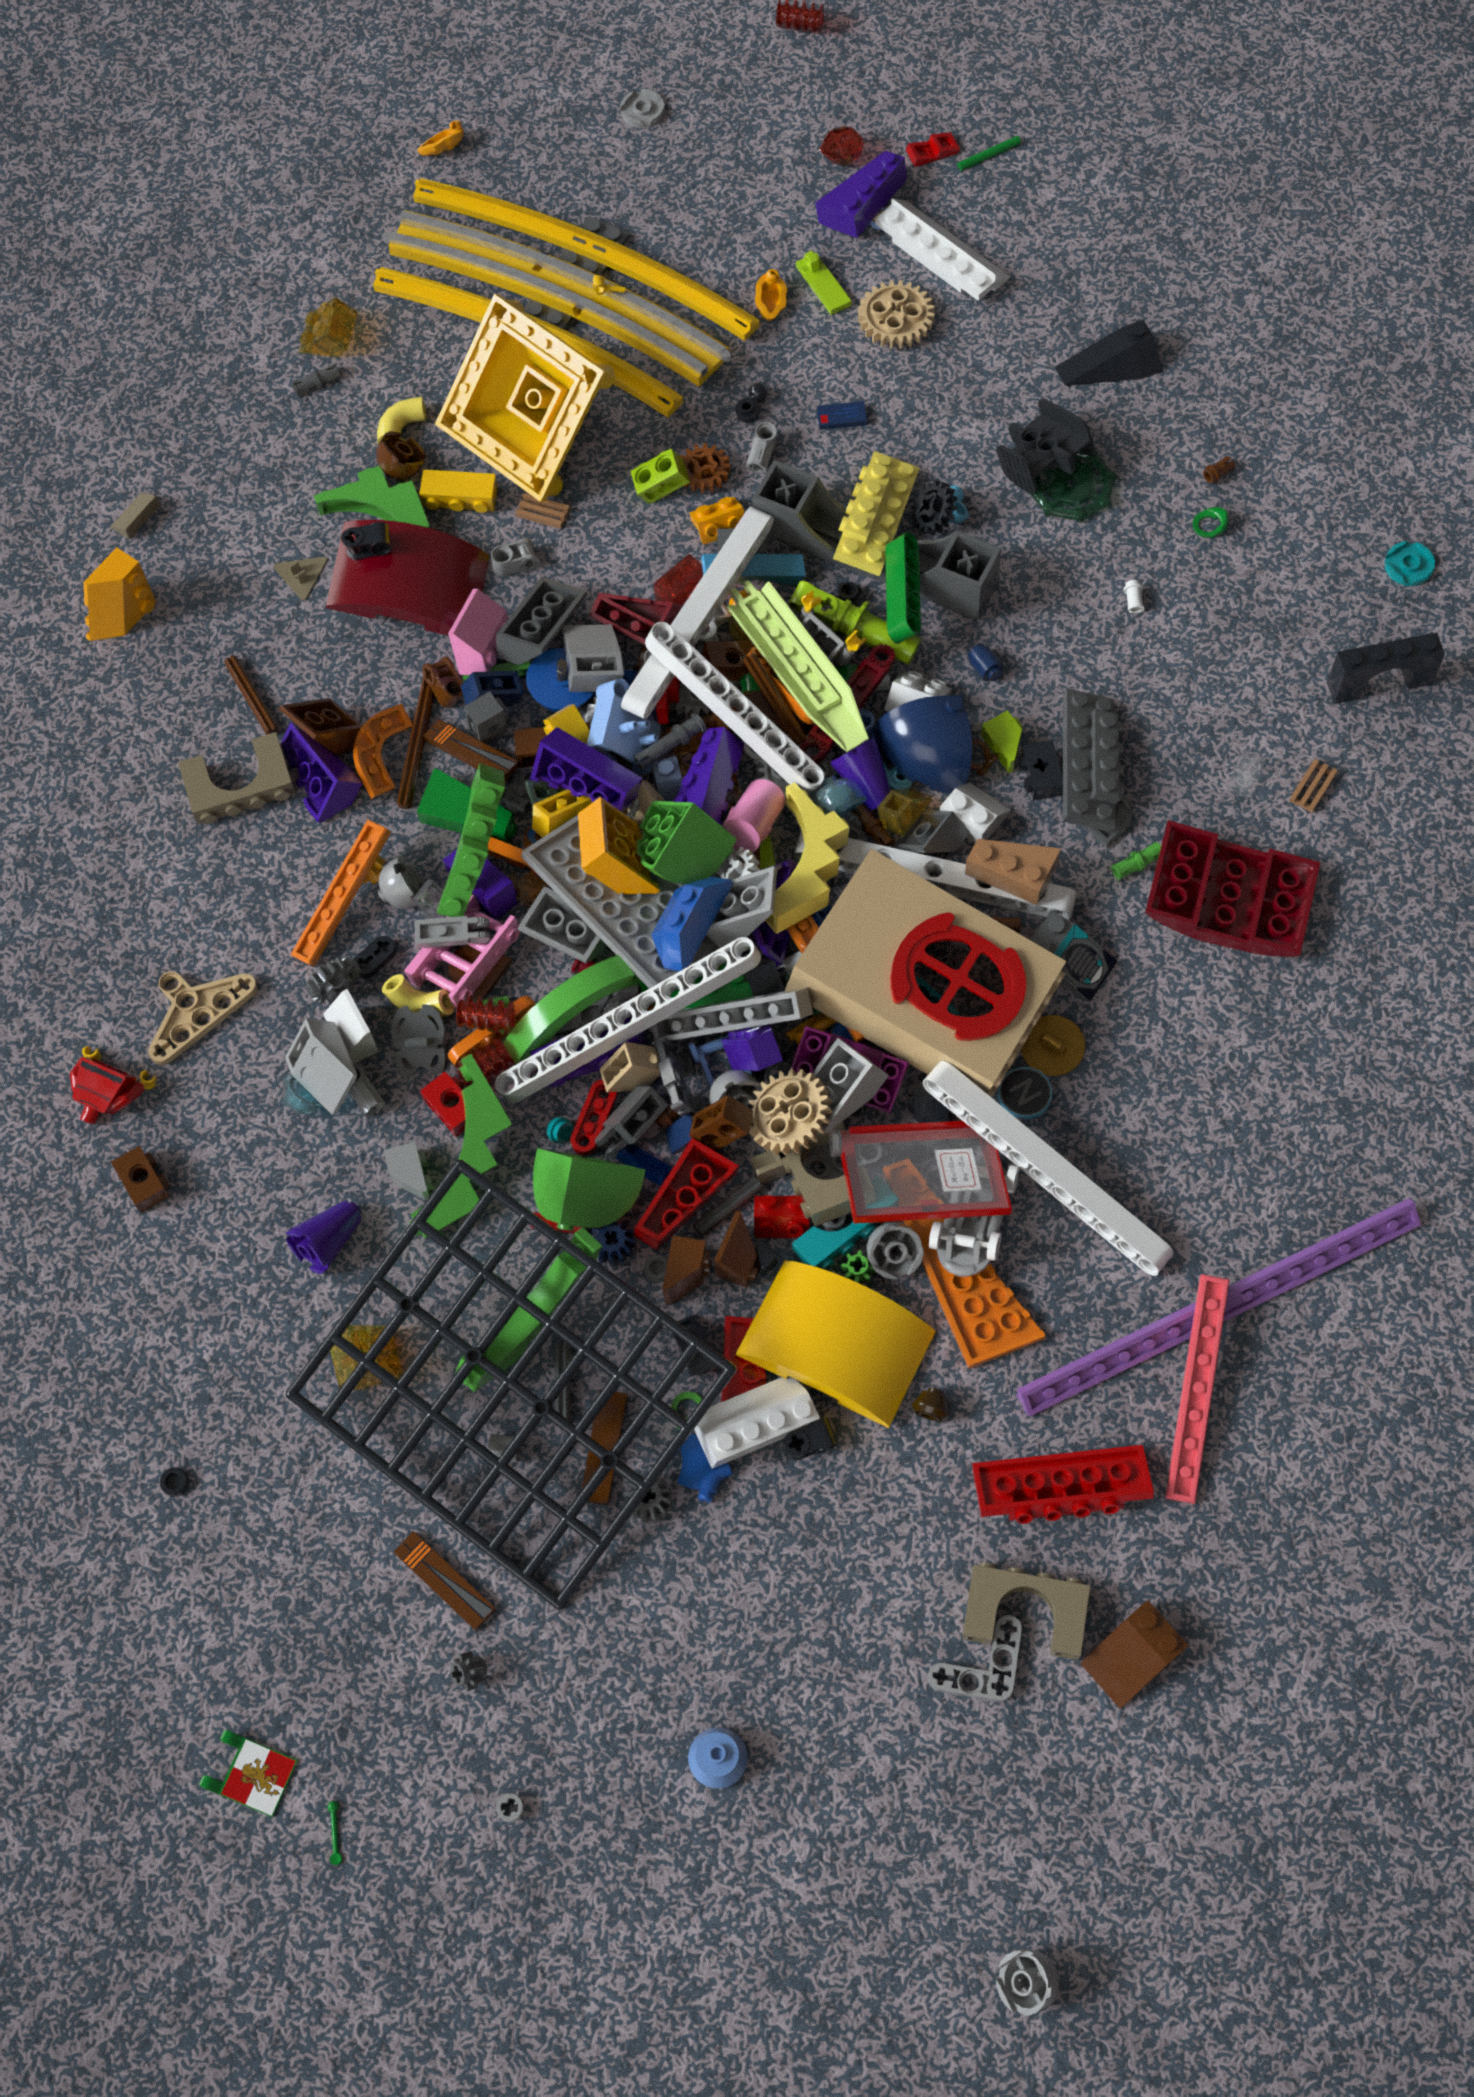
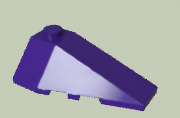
M290 722L281 744L290 767H297L299 778L296 780L298 788L304 786L308 795L303 800L305 807L318 823H322L352 805L362 782L346 764L309 736L297 724Z

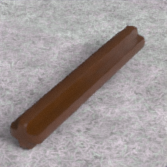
M754 653L748 655L743 659L744 664L792 741L796 745L801 744L805 741L806 735Z
M231 655L229 658H226L224 663L266 735L274 732L277 733L279 731L277 724L237 657Z

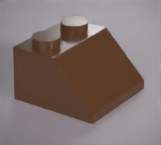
M679 1236L672 1237L662 1287L665 1305L674 1304L702 1285L704 1276H710L712 1260H710L711 1251H707L706 1241Z

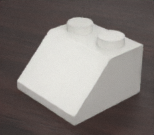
M970 782L955 788L940 806V811H953L970 832L967 839L973 843H976L977 839L987 840L1011 812L1010 808Z
M348 989L342 991L323 1015L326 1021L335 1022L351 1061L357 1063L377 1053L378 1049Z

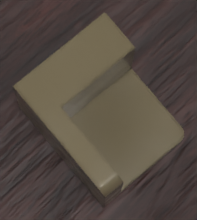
M771 1150L750 1158L757 1177L762 1184L786 1175L779 1154L775 1155Z

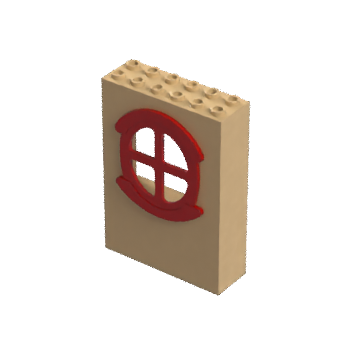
M871 848L795 964L785 991L808 987L813 1008L847 1028L861 1033L864 1038L898 1058L909 1062L910 1065L927 1075L940 1061L950 1063L992 1098L1066 974L1061 971L1066 961ZM949 940L966 943L971 947V951L958 970H954L925 952V948L932 943ZM980 954L988 956L999 969L1004 983V991L1001 995L993 993L968 977L970 969ZM918 962L925 964L950 980L949 987L941 1000L936 1004L931 1003L917 985L914 966ZM963 987L990 1002L994 1008L991 1012L982 1016L961 1017L950 1014L947 1011V1007L958 989Z

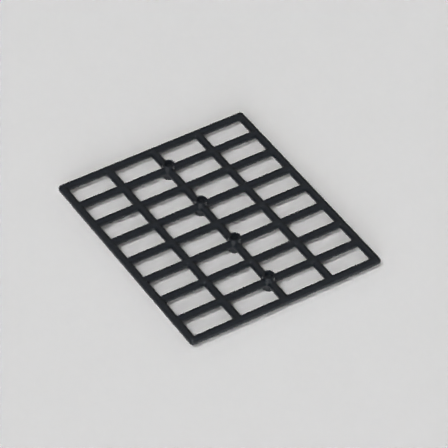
M460 1159L454 1163L286 1391V1397L550 1605L560 1610L564 1608L736 1373L737 1368L732 1362L464 1160ZM462 1173L485 1190V1193L452 1238L449 1239L426 1220ZM495 1198L519 1217L483 1265L463 1250L460 1244ZM530 1224L551 1240L552 1243L516 1290L496 1275L493 1270L526 1225ZM420 1230L441 1246L443 1250L409 1296H406L384 1279V1277ZM563 1249L586 1268L550 1316L526 1296L560 1250ZM454 1256L475 1272L476 1275L442 1322H440L420 1306L419 1300L449 1259ZM596 1274L620 1292V1294L587 1339L583 1341L560 1322ZM487 1281L510 1300L476 1347H473L453 1332L451 1327L484 1282ZM376 1288H378L397 1302L399 1309L365 1354L345 1339L342 1334ZM630 1300L653 1317L654 1320L620 1366L617 1367L596 1351L594 1347ZM518 1307H521L542 1323L543 1327L510 1372L507 1373L486 1357V1351ZM409 1313H411L434 1332L398 1380L376 1363L375 1360ZM665 1326L685 1341L688 1346L655 1391L651 1393L630 1377L628 1373L660 1329ZM553 1332L576 1349L577 1352L543 1399H540L517 1380ZM442 1339H445L465 1355V1361L433 1405H431L408 1386ZM336 1345L359 1364L325 1410L322 1411L299 1392L333 1346ZM699 1352L723 1371L688 1419H686L663 1402L662 1399L695 1354ZM588 1358L609 1374L611 1378L579 1422L574 1425L553 1409V1403L585 1359ZM479 1365L501 1382V1384L468 1429L464 1431L441 1412L473 1368ZM369 1371L390 1387L391 1391L358 1436L355 1437L332 1418L365 1373ZM622 1384L643 1400L645 1404L611 1451H608L585 1432L619 1385ZM511 1390L532 1406L533 1412L501 1456L498 1457L474 1438ZM401 1396L425 1414V1416L391 1462L388 1463L365 1444ZM654 1410H656L680 1430L643 1478L621 1461V1455ZM543 1416H545L566 1432L568 1437L532 1484L508 1464ZM435 1422L457 1439L458 1442L426 1486L421 1489L398 1470ZM577 1442H579L597 1456L601 1464L566 1510L542 1490ZM468 1448L492 1468L459 1513L455 1515L432 1496ZM614 1469L637 1488L603 1535L600 1536L576 1517L610 1470ZM502 1474L526 1494L489 1542L467 1525L466 1521ZM537 1501L560 1520L526 1567L522 1568L499 1549L533 1502ZM570 1527L594 1547L559 1595H557L533 1575Z

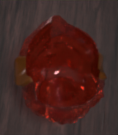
M842 126L833 128V130L826 134L822 145L819 147V151L833 164L847 166L861 156L865 142L861 134L854 128Z

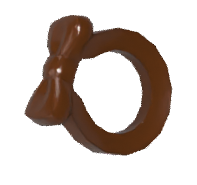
M974 739L972 740V745H978L982 748L986 761L983 765L974 764L971 761L970 769L977 770V775L983 776L997 760L998 756L996 754L991 755L990 749L985 742Z

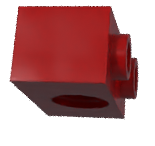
M443 1072L421 1089L420 1093L425 1103L453 1135L457 1137L465 1131V1109L462 1097L464 1086L456 1076L451 1078L446 1072ZM451 1100L459 1101L458 1104L453 1107L447 1106L448 1102Z

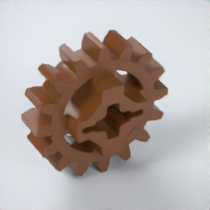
M704 443L703 448H699L695 444L693 451L687 448L686 456L680 455L684 460L690 483L684 485V487L691 485L692 492H695L697 488L701 489V494H704L705 489L708 488L711 492H714V486L722 488V481H728V474H730L729 457L724 456L723 449L717 452L716 445L708 448L707 443Z

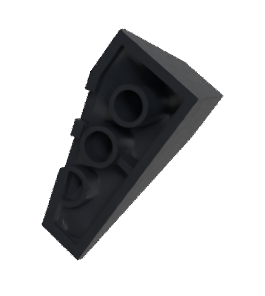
M1143 319L1121 327L1055 366V370L1065 386L1094 384V382L1101 381L1118 382V380L1124 379L1141 380L1162 372L1154 336Z

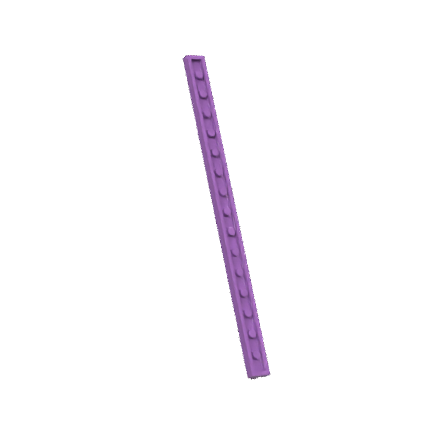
M1408 1198L1230 1285L1223 1322L1421 1226L1415 1202ZM1196 1302L1018 1388L1016 1395L1022 1403L1026 1414L1030 1417L1190 1339Z

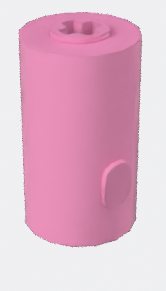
M757 779L750 783L735 807H731L722 827L737 839L733 845L737 851L740 847H743L745 850L749 849L753 853L762 841L767 838L773 830L772 825L785 807L783 791L771 781Z

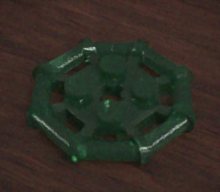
M1095 450L1093 456H1087L1079 452L1073 457L1084 459L1085 461L1084 463L1074 462L1076 470L1072 474H1068L1059 468L1046 469L1042 472L1048 475L1046 484H1039L1040 475L1035 478L1037 491L1034 494L1026 493L1033 497L1044 511L1046 517L1077 520V523L1083 522V519L1101 509L1109 508L1111 505L1112 489L1117 476L1101 459L1097 450ZM1092 463L1101 473V475L1096 476L1093 473L1094 471L1091 467ZM1073 480L1078 485H1073V488H1069L1065 482ZM1096 484H1104L1102 494L1095 493ZM1047 492L1050 494L1053 501L1049 503L1042 493ZM1087 500L1094 502L1083 509L1081 507L1082 503ZM1059 505H1063V506L1074 507V510H1072V509H1067V508H1061V507H1058V506H1059Z

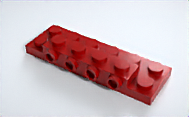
M1143 1445L972 1463L981 1517L1008 1514L1009 1521L1016 1520L1019 1524H1027L1033 1518L1045 1517L1048 1521H1056L1062 1515L1074 1514L1075 1517L1084 1518L1095 1511H1103L1104 1514L1112 1515L1124 1508L1125 1501L1153 1499L1154 1497Z

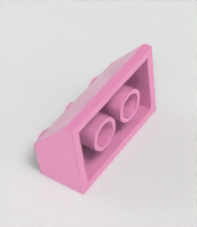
M479 589L472 590L448 633L459 675H471L472 672H488L491 670L497 659L496 634L508 620L507 611Z

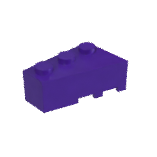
M457 849L443 859L445 869L449 874ZM486 858L472 895L475 896L481 910L487 916L497 920L518 904L516 899L518 893L512 881Z
M770 1024L731 1030L727 1032L728 1037L721 1039L732 1070L759 1071L783 1061Z

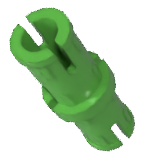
M1155 842L1143 850L1130 853L1129 857L1111 866L1113 875L1117 880H1121L1137 870L1139 872L1144 870L1146 865L1158 860L1161 845Z

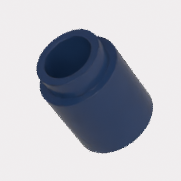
M979 644L971 649L968 654L969 663L984 681L997 680L1002 675L1004 665L990 647Z

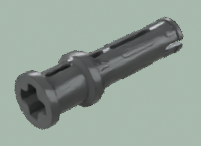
M693 712L688 720L680 725L675 724L669 734L640 753L633 756L635 763L645 757V760L637 764L643 770L678 745L689 744L691 738L699 733L704 734L707 731L704 721L697 713Z

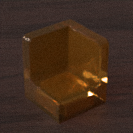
M530 872L520 879L514 873L509 875L518 896L527 908L532 906L543 887H547L545 881L542 878L538 879L534 872Z

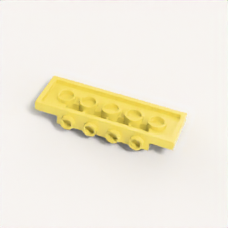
M874 451L868 467L863 465L858 479L862 480V484L857 482L852 496L856 497V499H850L845 513L849 514V517L843 516L839 531L843 533L835 551L834 560L880 577L886 561V544L894 539L920 469L919 467Z

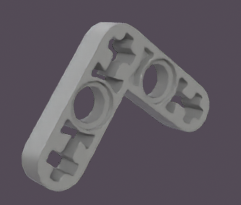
M1011 1615L1002 1616L997 1621L993 1636L989 1671L938 1663L933 1665L928 1673L930 1686L939 1692L993 1702L1008 1700L1014 1688L1022 1632L1020 1621ZM1006 1622H1011L1012 1628L1016 1629V1632L1011 1633L1009 1643H1015V1648L1007 1644L997 1645V1640L1004 1641L1005 1632L1000 1630V1626H1005ZM998 1652H1009L1012 1656V1663L1007 1667L997 1664L995 1656ZM993 1669L1001 1673L1011 1672V1677L1004 1676L1003 1685L1008 1687V1691H1003L1001 1696L996 1695V1690L991 1688V1685L997 1684L999 1674H993ZM939 1670H945V1676L954 1678V1671L960 1672L957 1679L958 1689L952 1688L953 1681L946 1680L943 1685H938V1681L936 1678H933V1674H938ZM967 1675H973L978 1679L979 1686L974 1691H968L963 1687L962 1679Z

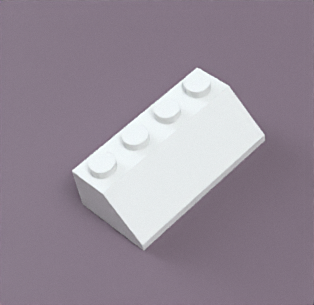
M788 1376L787 1379L781 1377L711 1406L694 1430L713 1469L784 1439L790 1432L805 1427L819 1420L820 1417L807 1390L796 1379Z

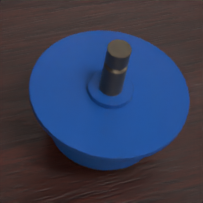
M564 648L543 652L531 662L526 675L528 690L532 697L549 711L556 713L572 704L578 709L594 694V692H570Z

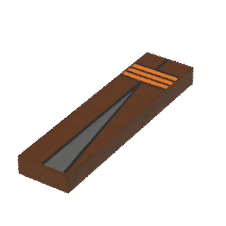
M440 719L423 735L427 743L475 769H478L479 763L504 771L505 782L519 768L518 761Z
M414 1531L393 1552L475 1631L496 1611L478 1591Z

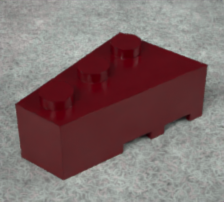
M599 593L588 616L606 625L612 624L613 629L646 645V638L653 625L657 622H666L671 625L683 605L673 602Z

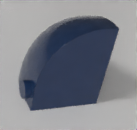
M962 695L931 696L912 700L887 712L872 728V737L877 742L884 758L888 757L898 767L896 771L913 783L917 780L928 785L930 790L950 794L955 788L966 784L972 761V735Z

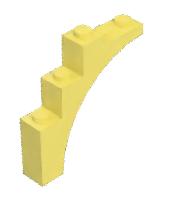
M795 782L786 786L785 804L796 817L802 831L805 847L800 862L792 875L775 891L774 912L765 920L776 934L828 906L830 888L826 881L838 875L840 858L836 850L848 844L850 830L847 821L844 818H840L835 811L825 815L823 809L820 806H816L805 790H801Z

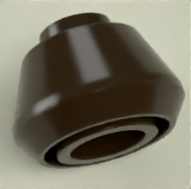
M929 1387L928 1391H922L912 1403L914 1413L931 1421L944 1422L949 1418V1401L944 1396L945 1392L933 1387Z

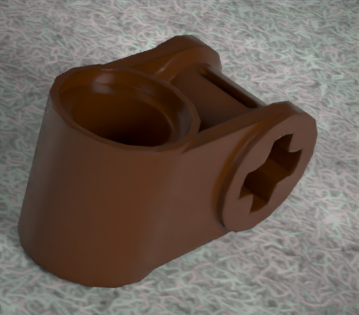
M445 656L434 664H424L422 667L423 676L430 685L439 704L445 708H452L457 705L463 696L461 690L463 681L458 675L452 660Z

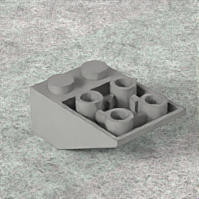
M612 624L563 625L562 634L570 692H596L600 684L615 679H623L622 657Z
M306 1018L285 1059L292 1076L332 1115H336L340 1106L344 1104L351 1086L356 1082L357 1072L335 1022Z

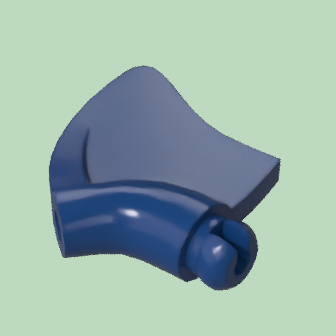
M691 1433L680 1448L682 1469L677 1484L700 1491L698 1499L701 1502L705 1500L707 1503H711L721 1481L732 1476V1472L728 1462L712 1469L697 1435Z

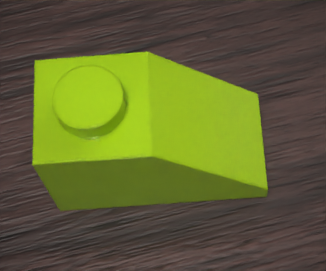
M1007 710L982 724L981 737L992 752L998 756V760L1007 772L1011 773L1014 770L1022 724L1017 717H1013Z

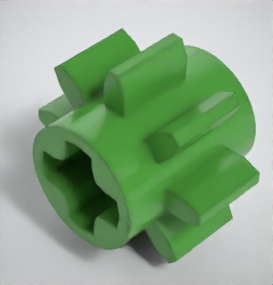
M861 1250L853 1256L847 1254L848 1263L841 1264L843 1271H849L844 1277L850 1280L853 1279L859 1284L863 1281L870 1284L869 1275L870 1273H876V1271L870 1265L868 1257H864ZM858 1264H861L863 1267L860 1269V1272H855L854 1269L857 1268Z

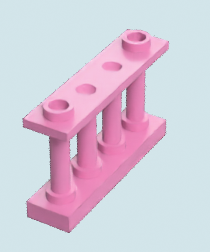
M471 895L464 916L468 918L487 917L489 919L488 928L497 932L489 944H467L482 952L472 964L451 953L449 950L452 946L421 948L404 970L409 981L418 988L421 987L424 981L428 980L450 992L448 996L458 1010L470 1001L474 991L508 947L518 939L521 932L518 930L519 924L516 918L512 915L503 924L480 912L481 907L474 895ZM444 960L466 973L456 984L433 971L440 961Z

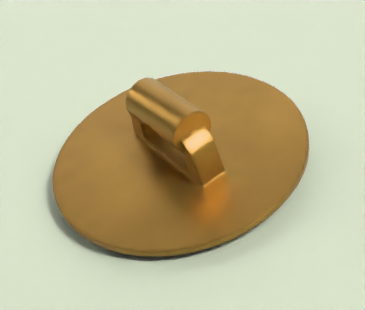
M1047 1015L1038 1019L1022 1046L1021 1053L1025 1062L1031 1068L1042 1072L1044 1075L1060 1076L1069 1073L1079 1065L1084 1055L1085 1041L1082 1032L1075 1023L1065 1017Z

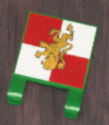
M224 1730L220 1740L238 1749L223 1782L203 1775L199 1785L208 1791L273 1817L298 1760L231 1731Z

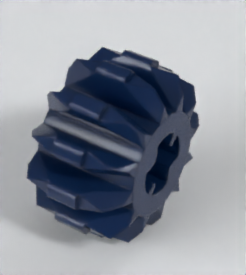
M615 1221L610 1225L602 1226L601 1230L593 1228L592 1234L595 1236L593 1238L602 1245L598 1256V1261L601 1264L607 1258L610 1266H614V1259L617 1258L621 1264H624L623 1254L632 1257L633 1251L631 1248L636 1246V1240L632 1238L634 1236L633 1229H626V1222L623 1221L617 1226ZM613 1238H616L618 1243L614 1245L612 1242V1246H609L607 1241L609 1239L613 1241Z

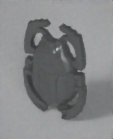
M423 1004L422 1009L415 1013L409 1010L408 1006L400 1008L394 1015L391 1025V1035L395 1049L401 1048L402 1051L395 1052L396 1065L400 1076H417L411 1073L421 1066L425 1067L428 1071H433L427 1075L443 1073L445 1051L444 1047H437V1044L443 1045L444 1026L439 1012L427 1004ZM428 1015H431L435 1019L439 1026V1031H437V1028L435 1024L432 1022V1020H430L427 1017ZM404 1017L405 1020L400 1026L399 1034H396L398 1023ZM438 1055V1064L435 1067H431L430 1064L434 1056ZM402 1058L408 1060L409 1064L412 1065V1069L404 1067Z

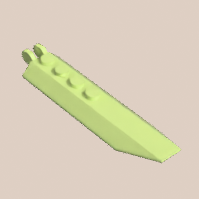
M745 581L743 583L744 590L749 595L745 599L735 588L730 590L731 597L737 605L726 606L806 715L847 753L868 741L869 738L851 688L772 584L768 581L761 591H757L750 581Z

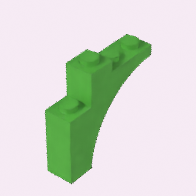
M380 466L358 472L359 481L347 483L344 486L314 495L320 516L335 512H360L383 520L405 522L430 528L413 482L399 483L389 488Z

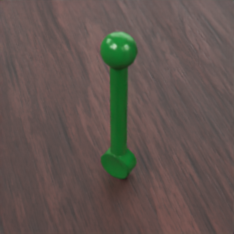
M330 1801L327 1806L329 1812H331L333 1846L330 1862L333 1865H339L342 1862V1856L339 1854L337 1828L339 1803L337 1801Z

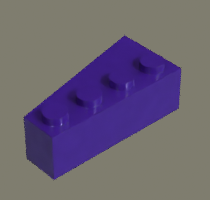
M725 727L708 728L703 734L697 753L692 758V764L682 780L681 788L672 802H693L722 826L723 822L720 821L722 813L727 811L728 803L725 799L727 792L732 791L734 782L731 780V777L738 770L744 743Z

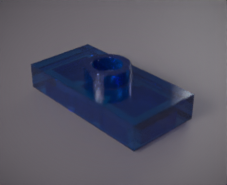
M634 1144L627 1145L616 1156V1159L625 1165L645 1169L644 1178H648L659 1186H662L673 1169Z

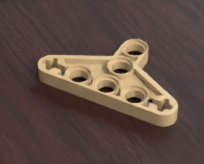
M173 971L164 973L159 979V987L172 1004L149 1048V1055L153 1062L161 1066L169 1064L251 999L258 989L253 976L246 973L190 987L178 973ZM175 979L179 982L175 989H165V984L169 980ZM241 983L248 984L250 988L247 991L241 989ZM233 988L235 994L237 993L239 998L235 999L233 993H231L229 990ZM193 997L195 1001L192 1006L188 1008L181 1006L184 998ZM229 998L231 999L229 1007L225 1009L218 1007V1002L221 999ZM203 1014L211 1016L208 1024H197L199 1016ZM188 1031L190 1036L186 1041L178 1042L176 1040L179 1032ZM169 1038L172 1040L173 1044L176 1046L175 1049H173V1047L168 1043L167 1040H168ZM158 1049L165 1050L166 1055L164 1057L158 1055Z

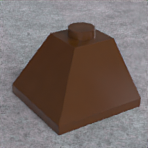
M736 1211L714 1259L716 1276L747 1288L750 1281H756L760 1272V1266H757V1254L742 1213Z

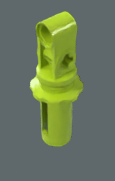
M806 581L799 582L788 603L792 609L801 613L804 606L801 598L813 590L814 597L820 596L822 600L820 604L813 608V615L823 623L831 626L835 633L840 632L846 635L847 639L857 630L856 634L859 639L866 638L865 645L871 648H875L876 645L879 646L880 644L890 645L894 649L896 660L906 665L910 664L922 638L915 635L901 644H896L888 635L887 621L869 613V602L866 601L861 607L853 605L852 601L847 599L844 602ZM830 606V609H827L826 612L822 611V608Z

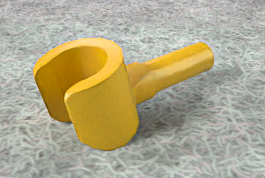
M595 275L593 277L592 287L594 293L598 295L606 291L625 293L626 287L606 284L605 278L602 275Z

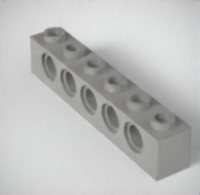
M807 987L681 1009L653 1025L652 1030L654 1040L665 1036L671 1041L801 1019L812 1015L813 1011Z

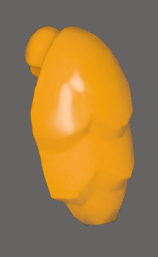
M459 120L452 121L449 125L450 128L444 129L426 140L417 149L418 153L421 156L439 155L445 150H452L460 143L464 136L462 123Z
M769 269L756 283L755 305L765 320L772 321L786 307L787 286L777 270Z

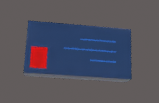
M864 401L817 406L819 430L867 425Z

